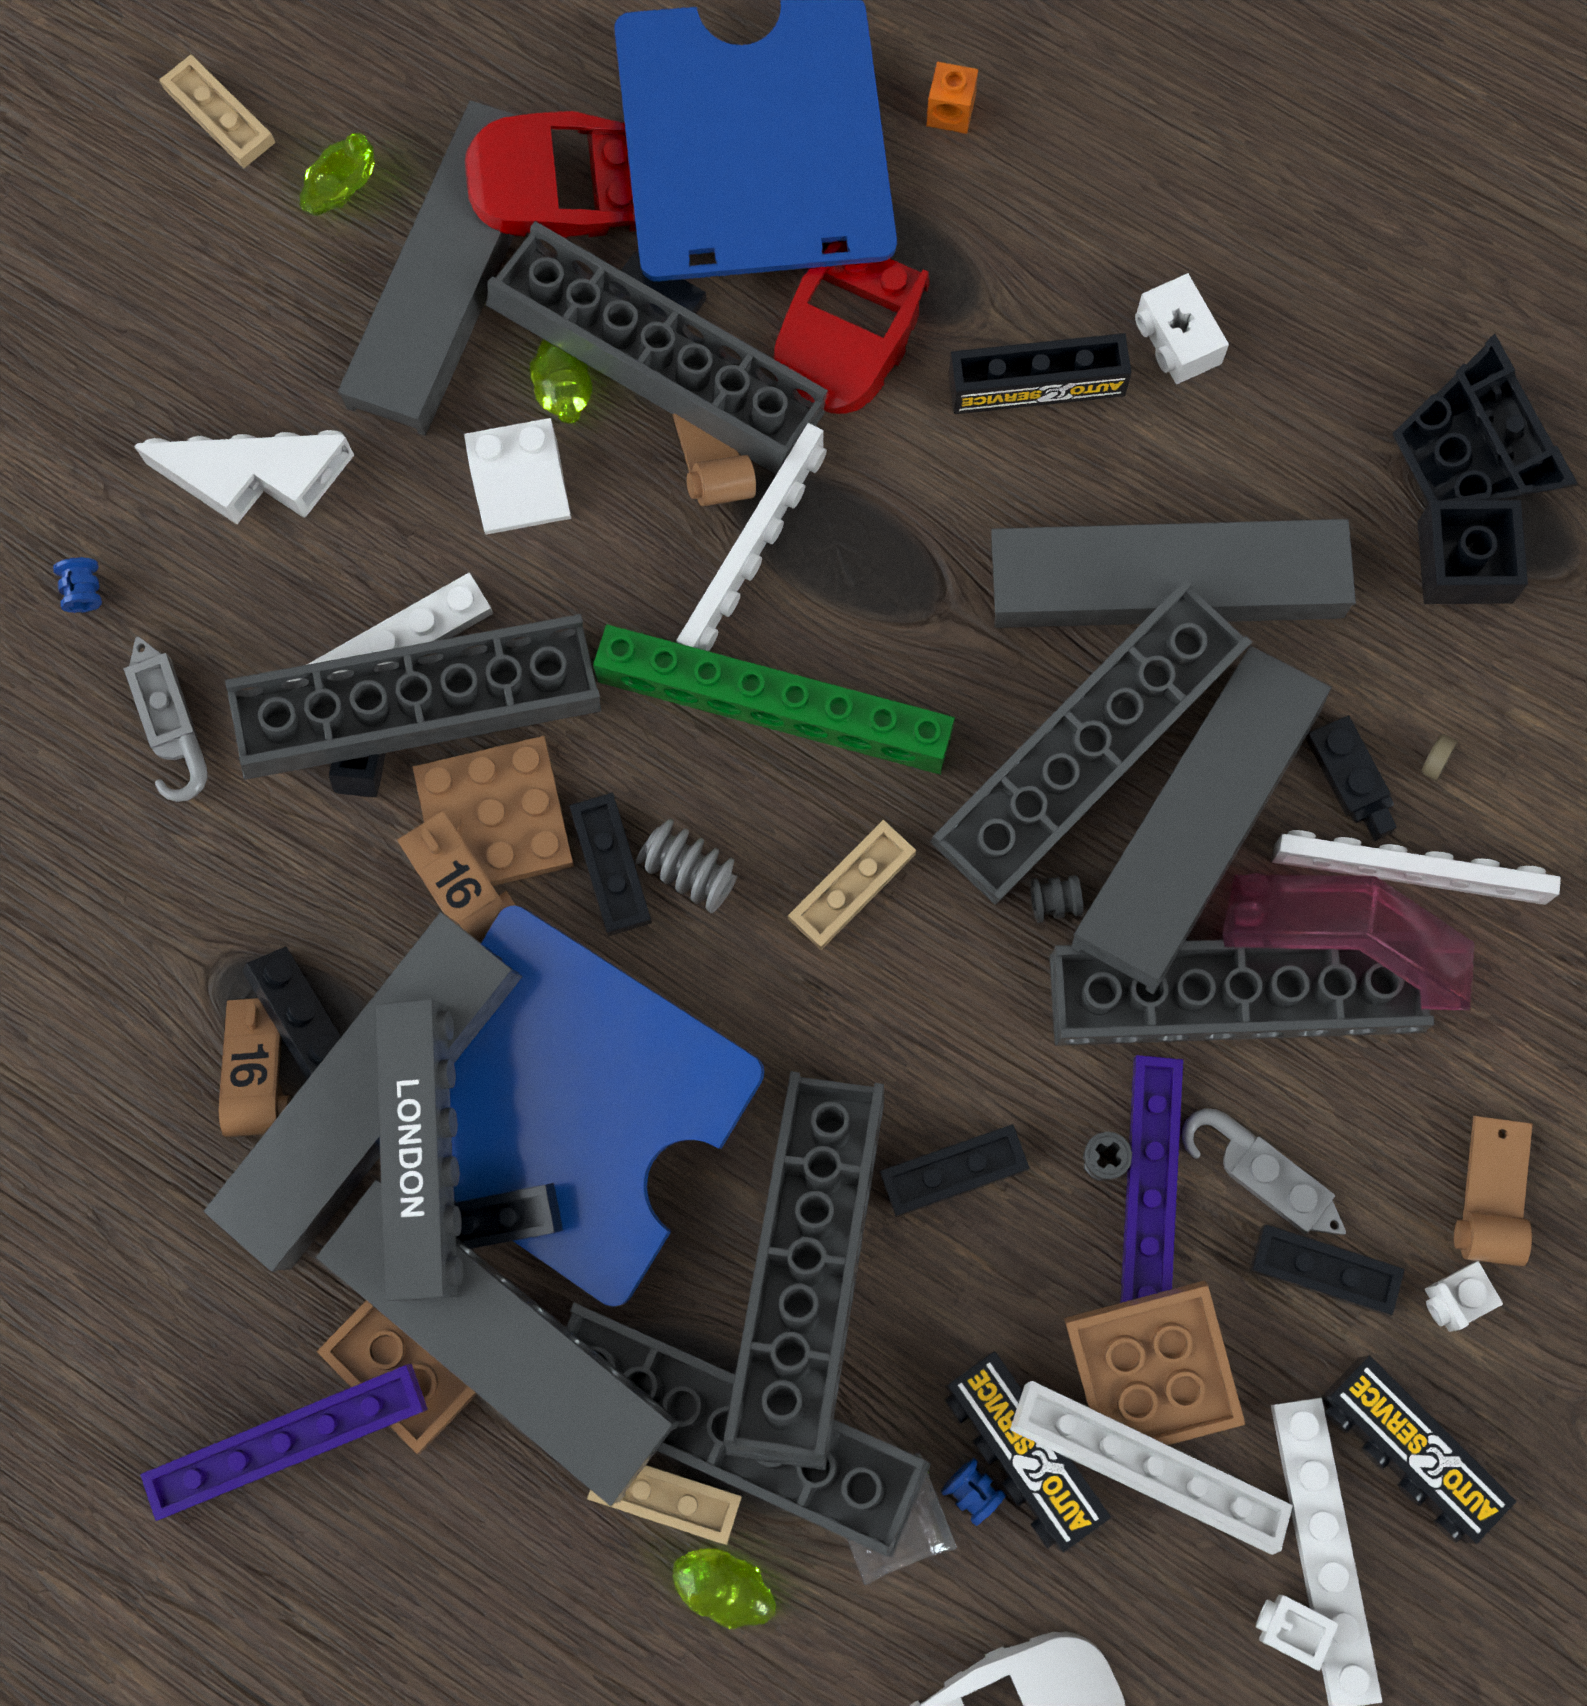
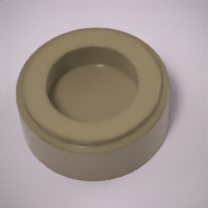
M1445 734L1440 735L1423 765L1422 774L1438 781L1458 740Z

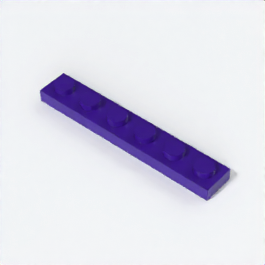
M1140 1055L1134 1057L1129 1134L1132 1161L1127 1171L1120 1303L1172 1289L1183 1059Z
M407 1364L144 1472L140 1476L155 1521H158L427 1411L428 1408L412 1364Z

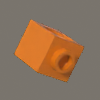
M937 62L928 97L926 126L964 134L968 133L976 98L979 69Z

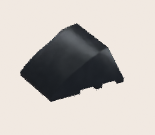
M1496 334L1492 335L1485 342V346L1467 364H1463L1456 371V375L1435 395L1432 394L1392 433L1428 503L1430 501L1497 500L1578 486L1558 446L1553 445L1516 378L1515 368Z

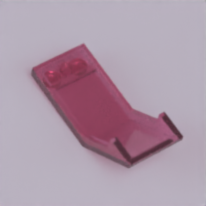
M1259 873L1234 875L1223 929L1224 947L1360 950L1419 989L1421 1009H1471L1475 942L1378 877L1263 875Z

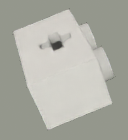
M1188 273L1142 293L1138 310L1135 314L1136 324L1144 337H1150L1156 348L1155 355L1163 372L1170 373L1176 385L1222 364L1229 344Z

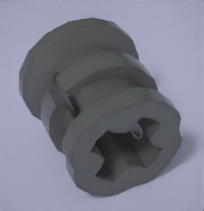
M1076 875L1069 876L1067 881H1060L1059 877L1049 878L1046 884H1041L1037 878L1031 879V902L1037 923H1043L1045 915H1053L1054 919L1064 918V913L1072 912L1075 916L1083 915L1082 890L1079 878Z
M1114 1132L1096 1134L1085 1147L1083 1153L1084 1170L1096 1181L1113 1180L1120 1177L1128 1170L1132 1161V1151L1129 1143L1124 1137ZM1107 1148L1111 1149L1115 1153L1112 1157V1162L1116 1167L1112 1164H1108L1104 1168L1100 1167L1097 1164L1100 1155L1095 1149L1100 1152L1106 1151Z

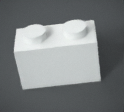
M551 418L464 434L471 477L485 535L571 519L559 449Z

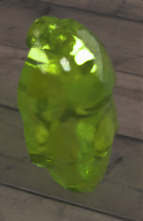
M352 133L346 140L330 145L304 174V187L300 194L299 203L305 213L319 216L331 209L341 208L357 189L366 184L373 171L375 160L373 146L362 133Z
M543 339L537 349L536 356L530 362L529 369L531 381L534 385L535 397L544 409L558 415L560 421L569 424L574 423L580 418L581 410L587 405L592 394V381L588 374V366L586 363Z
M713 1548L694 1550L680 1556L673 1565L675 1589L683 1602L698 1615L709 1617L717 1624L729 1629H735L744 1625L765 1624L775 1615L776 1602L769 1589L764 1585L760 1569L751 1563L737 1559L727 1551Z

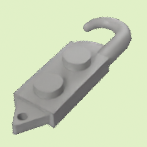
M136 637L130 664L123 669L150 748L158 757L165 760L185 758L190 772V781L182 789H171L161 779L155 782V786L159 793L168 800L175 802L188 801L196 797L203 790L208 778L207 766L197 740L198 736L171 658L167 653L160 654L140 637ZM145 647V650L140 652V649Z
M1204 1108L1192 1113L1186 1119L1182 1128V1142L1186 1151L1193 1158L1197 1159L1201 1155L1194 1144L1195 1131L1203 1125L1213 1126L1230 1139L1223 1156V1165L1228 1176L1303 1234L1309 1231L1335 1235L1346 1234L1344 1225L1333 1202V1198L1336 1195L1261 1137H1256L1228 1114L1217 1109ZM1331 1221L1337 1224L1335 1230L1330 1227Z

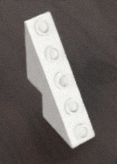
M326 430L318 433V435L307 436L282 432L274 437L264 438L239 434L231 439L220 440L195 436L189 438L188 441L177 442L151 438L144 443H137L134 446L148 466L235 524L240 522L263 491L305 518L354 456L344 434L334 430Z

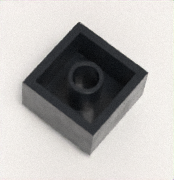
M1521 500L1429 502L1417 521L1423 603L1513 604L1528 585Z

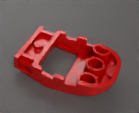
M576 111L524 114L500 118L489 123L470 142L465 157L470 204L477 216L492 229L505 234L524 237L526 233H530V227L536 221L565 239L569 236L587 234L588 238L605 236L609 228L629 225L630 232L636 231L625 123ZM551 129L577 130L579 134L587 135L595 210L559 209Z
M832 242L822 254L848 252L847 242ZM892 259L882 262L810 268L802 277L776 340L773 359L828 390L823 409L825 412L845 414L863 408L877 395L884 385L885 377L894 365L899 366L906 353V344L911 331H914L919 317V302L923 291L927 292L930 286L929 272L924 269L922 272H919ZM820 281H827L897 313L884 338L808 304ZM796 389L804 399L815 402L809 393Z

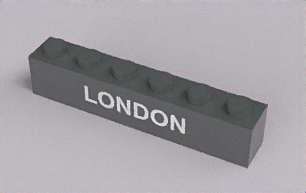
M433 999L375 1004L385 1301L458 1297L457 1286H461L463 1282V1264L460 1256H456L455 1236H459L461 1232V1214L459 1208L454 1206V1186H457L459 1183L460 1173L457 1158L452 1157V1137H455L457 1134L458 1122L455 1109L450 1108V1088L455 1086L456 1073L453 1061L448 1058V1040H451L454 1034L453 1018L450 1011H447L446 1005Z

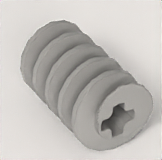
M670 818L652 832L641 848L636 864H641L646 860L645 870L649 874H655L661 870L660 880L665 884H670L676 880L675 889L680 894H684L692 888L691 901L697 904L707 898L706 910L709 913H713L727 898L738 876L732 874L735 859L730 857L722 865H718L716 862L719 849L714 848L704 856L701 854L704 839L699 838L691 846L687 845L689 830L685 828L676 836H673L671 832L674 820Z

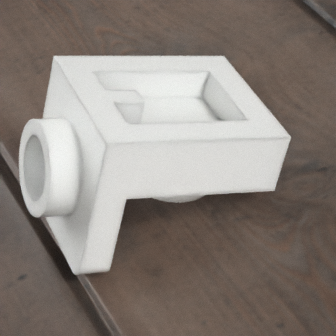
M1479 1261L1473 1262L1425 1288L1430 1298L1426 1301V1305L1431 1316L1439 1326L1445 1325L1449 1332L1461 1330L1468 1326L1471 1321L1503 1305Z
M1279 1594L1275 1603L1268 1599L1266 1600L1255 1627L1262 1630L1259 1641L1320 1671L1339 1623Z

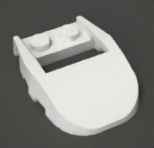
M1064 1631L1043 1634L1030 1638V1641L1008 1648L1002 1646L985 1654V1658L945 1681V1687L921 1704L917 1700L910 1705L964 1706L961 1697L1010 1675L1023 1706H1125V1702L1114 1674L1101 1651L1085 1637Z

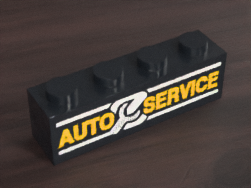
M1126 333L951 351L948 377L953 414H964L1123 397L1126 395L1132 372Z
M995 1351L945 1386L951 1394L944 1399L945 1403L960 1424L968 1419L979 1435L972 1440L974 1445L989 1465L997 1461L1007 1475V1478L1001 1482L1003 1487L1018 1507L1024 1502L1028 1505L1037 1518L1030 1523V1526L1047 1549L1055 1545L1059 1551L1064 1553L1111 1518L1070 1458L1010 1430L1023 1390Z
M1370 1355L1359 1357L1320 1397L1329 1407L1325 1411L1327 1417L1343 1432L1348 1433L1352 1430L1365 1443L1361 1447L1363 1453L1380 1469L1383 1470L1388 1466L1401 1479L1397 1484L1398 1488L1416 1505L1420 1506L1424 1502L1438 1516L1434 1520V1524L1453 1542L1457 1543L1461 1539L1464 1543L1478 1544L1517 1502Z

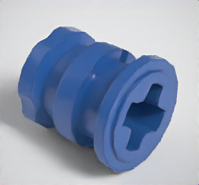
M84 557L70 558L59 561L53 566V573L61 577L58 581V591L64 595V598L60 601L63 611L70 613L89 612L98 609L102 604L101 596L96 594L100 587L99 580L93 575L99 568L96 560Z
M972 1458L950 1477L940 1492L943 1496L953 1494L957 1499L955 1505L961 1511L967 1509L972 1515L970 1521L977 1526L1002 1503L1006 1494L1001 1489L995 1490L990 1485L993 1480L986 1473L979 1474L976 1470L978 1461Z

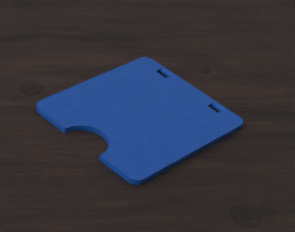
M781 0L780 15L772 31L763 39L746 45L729 44L713 36L703 25L697 7L627 12L617 18L614 29L641 272L646 278L652 281H669L882 262L894 255L897 246V236L867 12L863 0ZM847 242L848 252L822 254V243ZM715 254L714 264L690 266L689 255Z
M508 906L498 914L481 944L502 958L505 964L523 977L454 1063L456 1081L454 1088H450V1108L455 1109L458 1128L456 1136L452 1137V1157L457 1158L460 1173L459 1183L457 1186H454V1201L459 1202L554 1183L563 1231L515 1240L513 1242L607 1306L623 1305L631 1299L671 1233V1230L656 1216L648 1197L647 1181L654 1160L667 1147L685 1140L702 1141L722 1149L762 1083L764 1067L760 1059L529 910L520 906Z

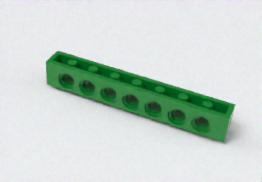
M608 624L605 626L593 663L598 683L941 775L953 732L955 717Z

